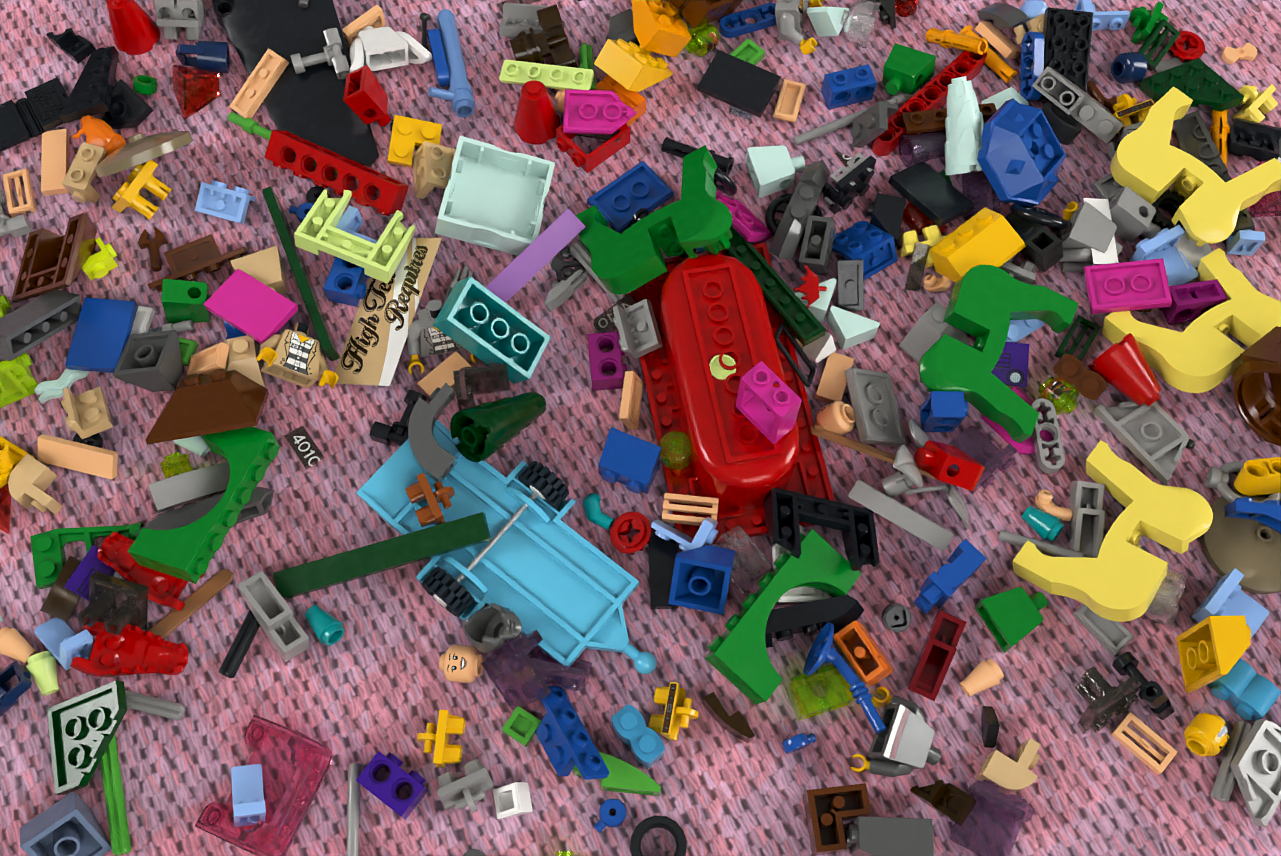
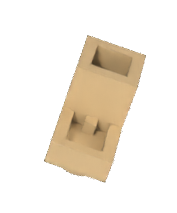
M26 454L14 467L9 476L8 488L11 496L27 510L33 506L42 513L49 510L56 515L63 507L44 492L56 479L57 475L47 466Z
M1029 738L1021 744L1013 760L998 750H994L986 758L976 779L1000 793H1015L1028 787L1038 777L1028 769L1032 770L1038 762L1040 755L1037 754V751L1041 744Z

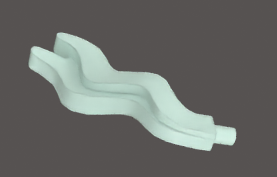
M67 368L59 379L43 381L36 386L34 391L36 395L41 394L39 397L40 403H45L54 398H61L64 396L62 389L67 387L70 389L75 381L85 378L90 371L70 370Z

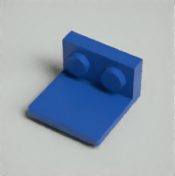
M864 220L855 223L852 227L841 233L835 234L832 251L846 259H863V281L898 261L894 237Z

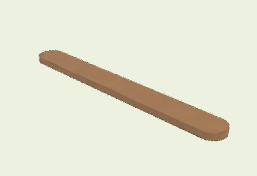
M817 424L810 428V433L894 464L896 457L894 454L823 429L824 427ZM916 463V467L922 475L936 479Z
M229 569L219 571L183 601L185 605L181 611L172 610L148 631L164 639L230 584L234 578L233 573Z

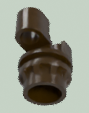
M556 4L536 11L542 33L535 35L533 28L530 27V33L526 34L524 30L516 38L509 40L516 61L544 64L543 58L551 56L554 65L578 68Z

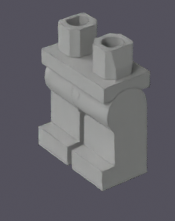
M154 0L157 16L156 23L157 26H162L165 39L180 38L179 27H185L186 39H201V26L206 25L202 0Z

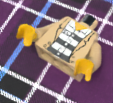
M297 322L294 324L293 331L285 329L280 335L274 334L260 345V352L256 360L260 361L263 359L265 361L261 372L305 388L312 386L319 378V386L323 387L327 383L334 389L339 377L335 372L328 369L323 353L320 351L319 341L307 337L309 332L307 324Z

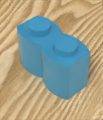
M1241 658L1227 675L1207 684L1215 697L1230 702L1240 717L1253 722L1263 718L1281 694V691L1272 682L1257 674Z
M627 704L612 716V727L616 736L623 743L630 746L631 752L638 763L646 768H650L664 756L665 747L662 739L655 731L646 727L643 716L635 707Z

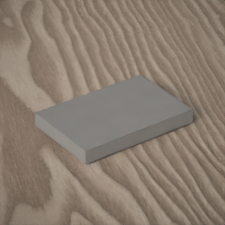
M852 367L847 369L845 375L860 443L891 447L905 445L906 441L890 374Z

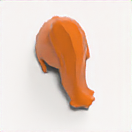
M90 115L81 118V128L71 136L77 139L84 133L86 143L105 149L106 154L104 158L126 145L123 136L115 133L109 124Z

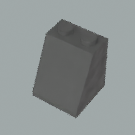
M858 816L849 823V828H845L844 831L846 845L850 846V854L853 856H934L932 819Z

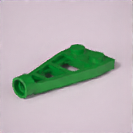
M140 521L122 526L59 528L30 536L36 587L44 589L54 585L66 563L64 551L66 543L85 542L86 553H88L93 545L95 546V538L109 536L113 532L128 538L130 535V539L135 541L137 538L135 535L145 524Z

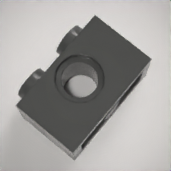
M808 215L799 258L802 273H806L804 266L807 265L815 274L827 276L836 233L833 218Z

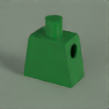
M895 43L883 69L882 83L887 93L891 95L897 94L898 91L907 94L915 93L934 75L936 56Z
M163 279L162 305L168 324L192 320L193 323L210 321L211 312L206 310L203 305L212 296L209 293L207 283Z
M1017 587L984 598L974 608L1005 653L1043 621L1039 611L1048 606V601L1040 591L1028 596L1024 588Z

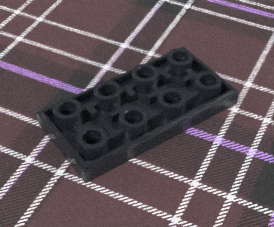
M1048 7L1045 10L1043 28L1044 70L1047 66L1051 67L1084 92H1087L1094 12ZM1043 94L1037 100V102L1053 103Z

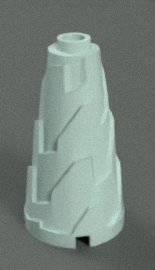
M966 76L951 79L952 84L948 85L947 118L945 119L946 175L982 170L977 158L979 150L982 149L983 114L979 110L971 80L967 81Z

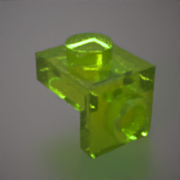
M180 452L172 453L164 457L165 461L160 463L165 479L193 471L187 453L182 455Z

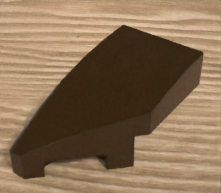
M943 780L935 781V784L920 788L914 786L910 789L911 793L960 826L963 825L977 803L974 797L951 783L945 784Z

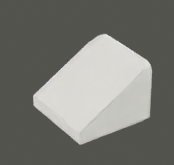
M826 332L825 336L806 345L802 350L810 360L818 363L835 352L836 347L832 335Z
M515 782L493 789L497 819L533 811L527 782Z

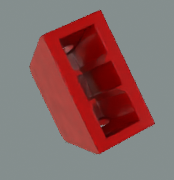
M368 65L347 74L343 97L345 103L364 124L376 121L380 127L386 126L391 121V117L387 113L388 97Z
M928 440L923 448L917 449L914 455V461L917 465L934 478L970 491H974L985 469L982 464L956 446ZM956 464L958 465V470L949 468V466Z

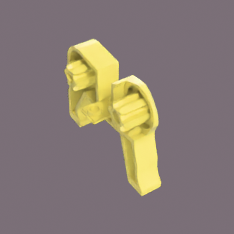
M1173 86L1149 109L1142 125L1121 140L1111 160V174L1117 183L1123 187H1129L1151 205L1174 184L1170 192L1176 191L1179 197L1183 195L1185 198L1183 199L1184 203L1177 209L1171 219L1173 224L1176 225L1178 220H1180L1187 231V239H1192L1198 247H1202L1205 243H1219L1226 240L1235 229L1239 211L1257 203L1266 194L1281 191V162L1273 158L1228 182H1224L1200 160L1171 146L1170 139L1173 121L1182 119L1193 102L1191 98Z
M1220 248L1200 259L1197 278L1200 282L1218 279L1227 300L1203 313L1184 332L1140 322L1131 315L1130 311L1112 312L1104 318L1102 328L1104 337L1115 344L1121 342L1126 335L1131 333L1135 337L1149 366L1155 369L1169 385L1188 393H1203L1213 389L1232 375L1235 369L1242 364L1240 354L1245 350L1226 336L1228 332L1247 347H1250L1276 326L1281 327V301L1257 291L1242 272L1230 264L1226 258L1225 251Z
M1100 440L1086 459V474L1096 483L1105 484L1104 489L1126 509L1118 516L1106 534L1098 557H1051L1041 553L1034 543L1027 540L1012 561L1013 572L1050 594L1069 597L1085 604L1091 611L1102 618L1126 622L1137 619L1146 612L1167 576L1168 562L1142 550L1141 545H1139L1141 536L1143 535L1182 554L1188 550L1190 542L1208 531L1212 524L1213 512L1209 503L1199 493L1188 488L1159 485L1151 481L1132 464L1117 457L1108 444Z

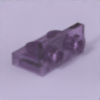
M984 171L962 175L963 195L975 204L972 211L963 215L965 221L969 220L984 207L997 213L1002 212L1000 199H997V194Z

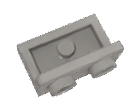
M504 3L500 36L514 39L521 31L525 30L526 34L530 33V27L533 28L535 35L542 33L536 11L548 6Z
M644 299L626 309L619 305L613 307L615 314L613 321L620 333V347L625 353L639 358L663 346L651 301Z

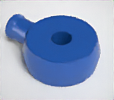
M303 203L299 207L292 205L289 208V213L296 214L297 219L302 223L314 204Z
M802 733L782 742L783 750L786 754H790L803 749L810 743L816 742V736L813 733L808 735Z
M613 798L604 801L599 808L600 820L593 827L601 833L606 826H620L625 821L627 815L625 805L620 800ZM611 810H615L616 815L611 816L609 812Z

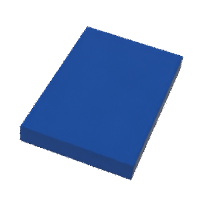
M642 161L588 198L587 204L590 207L596 205L606 218L608 226L621 234L632 226V218L639 209L645 208L650 213L673 197L674 192Z
M85 297L65 366L70 370L114 373L132 331L138 309L137 303L135 301Z

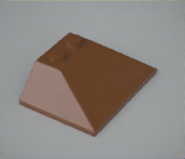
M82 213L69 218L66 233L63 236L43 228L29 233L12 302H21L69 287L96 247L95 237L97 230L87 214Z
M218 369L208 375L200 376L197 373L187 375L181 380L163 407L146 438V443L148 445L257 426L269 395L268 389L236 370L226 371L225 369Z

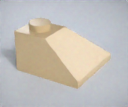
M248 335L227 339L223 342L230 345L225 370H236L266 388L264 372H261L263 360H256L260 352L259 343Z

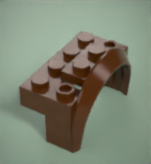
M1276 326L1240 354L1242 364L1233 372L1231 390L1236 408L1244 422L1256 434L1262 437L1264 441L1281 446V327ZM1264 373L1269 375L1275 402L1267 390ZM1270 408H1273V411H1271L1268 415H1264L1260 419V417L1264 413H1266Z

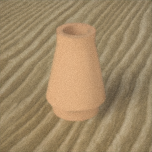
M5 626L0 629V654L28 665L27 658L37 654L38 650L33 648L15 628L10 629Z
M989 658L986 661L982 660L959 684L966 695L972 697L976 693L1000 684L1004 674L999 666Z

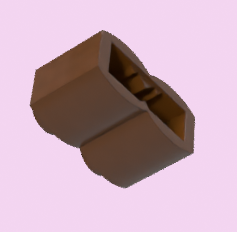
M1064 354L1053 367L1058 377L1063 378L1067 383L1075 385L1078 392L1088 399L1097 401L1109 387L1101 375L1087 370L1085 365L1073 355Z

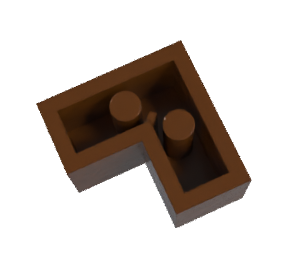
M866 783L807 790L802 795L812 856L841 853L847 849L842 821L854 820L858 816L868 817L871 815Z

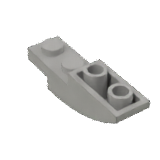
M1049 66L1046 67L1032 85L1106 144L1125 125L1094 98Z

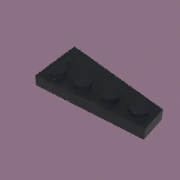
M114 46L98 48L92 52L59 115L64 124L79 120L87 115L93 116L110 110L119 55Z

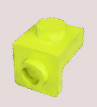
M100 237L95 239L101 251L90 256L82 267L91 281L95 278L106 276L110 270L118 266L114 260V257L118 256L110 243L105 245Z

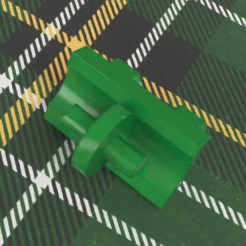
M1160 1L1155 4L1152 10H1146V7L1143 6L1132 9L1129 21L1133 27H1137L1130 40L1132 43L1137 44L1141 40L1144 42L1160 20L1165 19L1168 21L1169 18L1161 12L1164 4ZM1161 33L1157 35V37L1154 39L1151 45H1153L1156 42Z

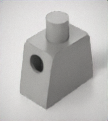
M1125 186L1109 202L1111 219L1117 226L1114 235L1132 242L1140 234L1153 239L1160 232L1161 227L1151 222L1156 212L1155 207L1129 187Z

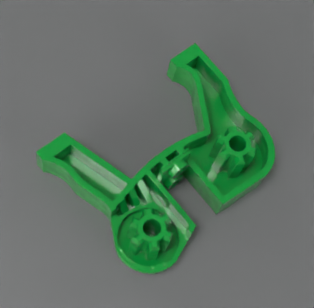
M706 145L683 157L681 200L654 211L630 226L623 233L620 234L608 228L606 218L596 205L575 215L586 226L579 233L582 243L591 253L592 270L609 292L618 295L630 293L667 272L660 247L667 257L679 256L685 250L690 259L697 258L693 251L695 248L704 247L706 251L716 255L724 248L728 249L730 247L729 240L733 238L730 231L732 214L725 204L716 199L714 173L717 165Z
M975 266L954 285L943 321L976 337L977 340L970 346L944 334L922 355L919 361L920 382L924 383L928 392L963 391L964 400H967L989 420L1001 425L1013 441L1021 443L1032 436L1039 413L991 373L1003 351L1010 320L1038 319L1048 324L1052 331L1059 334L1071 325L1079 303L1045 286L1031 285L1018 281L1006 271L996 266Z

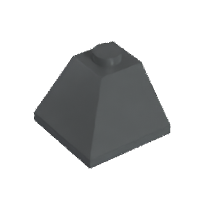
M175 330L131 334L113 376L151 392L175 390L183 371L178 333Z

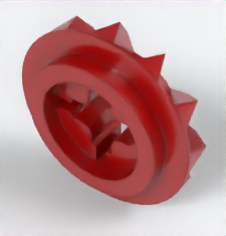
M1179 31L1181 34L1168 52L1173 53V58L1179 57L1181 62L1184 60L1189 62L1197 58L1200 59L1205 51L1203 40L1192 32ZM1185 43H1186V46H1187V49H1188V50H1185V49H1184V46H1183V45H1184Z
M631 511L620 515L613 522L610 529L612 545L621 553L631 555L637 551H643L644 546L651 542L650 536L653 530L650 521L639 512ZM633 526V529L636 530L638 534L633 535V539L631 542V539L628 536L624 535H626V533H630L631 528Z

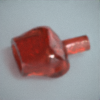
M911 202L904 209L902 221L912 231L916 230L917 235H923L922 229L936 225ZM943 225L939 227L941 235L946 233L948 226Z

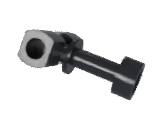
M408 390L404 398L407 407L400 422H393L392 426L375 421L369 434L371 439L386 445H390L391 442L402 445L409 438V419L419 398L427 401V397L418 391Z
M1125 652L1118 656L1112 666L1121 676L1128 675L1140 689L1139 698L1145 700L1155 716L1164 720L1174 713V706L1161 686L1155 681L1151 680L1149 682L1136 668L1139 661L1131 652Z

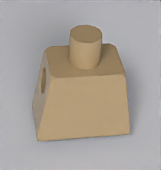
M277 245L230 261L235 271L237 269L242 270L277 293L282 294L288 291L284 260Z

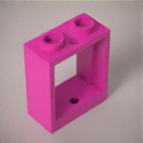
M760 361L741 377L735 407L766 438L775 444L794 428L802 399ZM777 383L779 384V387L775 388L773 384Z

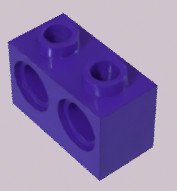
M378 751L356 781L406 820L428 792L423 786L426 780L413 770L409 774L402 770L400 766L403 762L389 752L385 756ZM388 767L390 769L389 777L385 781H377L376 774L378 770ZM412 785L413 792L411 796L405 800L400 799L399 790L401 787Z

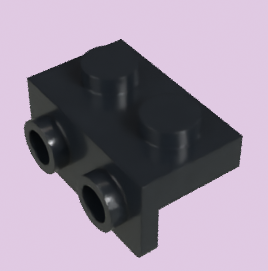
M1235 118L1230 128V133L1227 135V150L1235 156L1241 157L1245 155L1253 157L1259 162H1267L1273 158L1278 159L1280 153L1277 143L1281 138V128Z

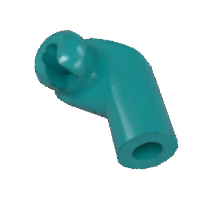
M590 493L583 500V508L587 520L609 530L614 518L601 512L600 496L596 493Z

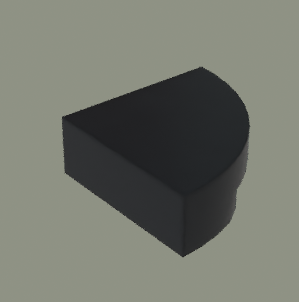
M982 706L981 727L983 745L986 748H994L1000 724L993 707Z

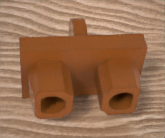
M425 474L417 475L418 482L411 484L405 490L411 504L424 499L427 500L428 506L415 511L421 527L437 523V525L446 523L438 503H442L444 509L452 506L449 499L455 495L453 487H444L442 482L438 481L434 483L436 491L433 493Z

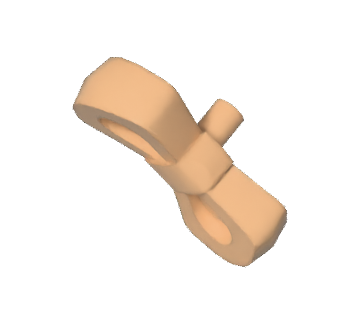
M1246 43L1243 47L1236 49L1226 46L1222 52V59L1229 65L1242 59L1253 61L1257 55V49L1250 43Z

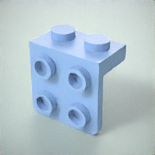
M1180 225L1170 230L1165 228L1155 238L1151 240L1146 238L1139 242L1135 247L1137 250L1129 260L1131 262L1163 258L1169 286L1188 284L1198 277V271L1181 252L1184 260L1182 259L1175 246L1185 233Z

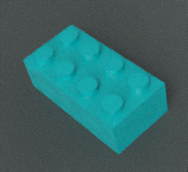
M471 276L455 284L433 323L434 327L513 384L530 379L551 338Z

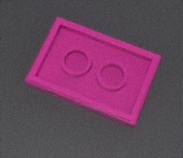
M1163 258L1084 266L1083 273L1091 314L1171 307L1172 305Z
M237 269L203 304L206 310L260 344L276 334L299 309L297 304L240 269Z

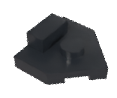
M120 79L113 86L110 110L105 112L102 120L109 124L112 129L138 127L154 110Z

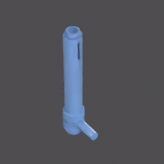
M444 9L438 13L437 23L449 71L450 87L449 90L429 87L428 96L451 101L452 109L457 116L468 117L473 114L475 108L472 86L468 83L455 16L450 10Z

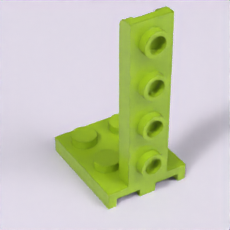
M5 294L0 295V318L9 314L8 309L12 308ZM27 352L12 361L3 360L0 362V408L35 393L34 390L39 383L31 373L29 366L33 363Z

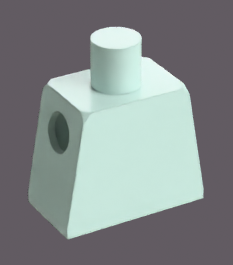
M784 145L747 148L745 162L758 198L793 186L795 172L805 170L804 157L790 158L787 147Z

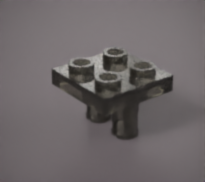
M96 571L89 577V605L78 614L79 623L92 627L96 622L104 623L105 630L110 634L114 631V635H119L128 624L137 625L142 631H147L148 586Z
M1092 667L1081 677L1082 681L1075 687L1089 704L1077 723L1080 731L1086 734L1093 729L1096 733L1109 723L1108 719L1114 714L1120 717L1131 708L1130 704L1138 698L1136 693L1142 686L1138 679L1132 676L1119 686L1112 687L1096 667Z

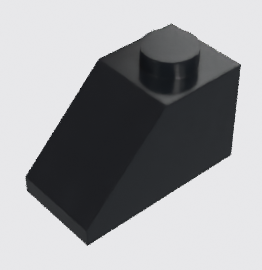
M877 193L875 201L869 202L866 216L871 217L870 224L894 237L896 248L906 199Z

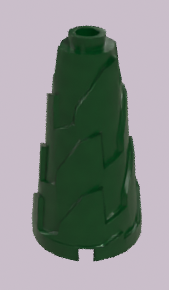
M528 392L511 398L505 397L494 402L482 403L456 412L450 422L452 439L458 437L460 442L455 445L456 448L466 459L478 463L488 459L492 454L503 448V444L520 435V431L544 414L546 400L539 393Z

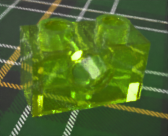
M834 665L823 667L818 670L819 674L810 677L801 674L791 679L792 683H789L786 690L798 721L850 705L855 700L852 696L853 693L849 690L851 686ZM815 685L822 686L826 690V696H816L813 693L812 687Z

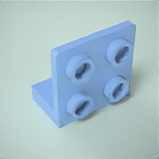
M1234 568L1219 579L1191 617L1199 623L1209 616L1245 615L1246 624L1250 627L1252 638L1269 615V611L1241 590L1242 586L1238 583L1244 577V574Z

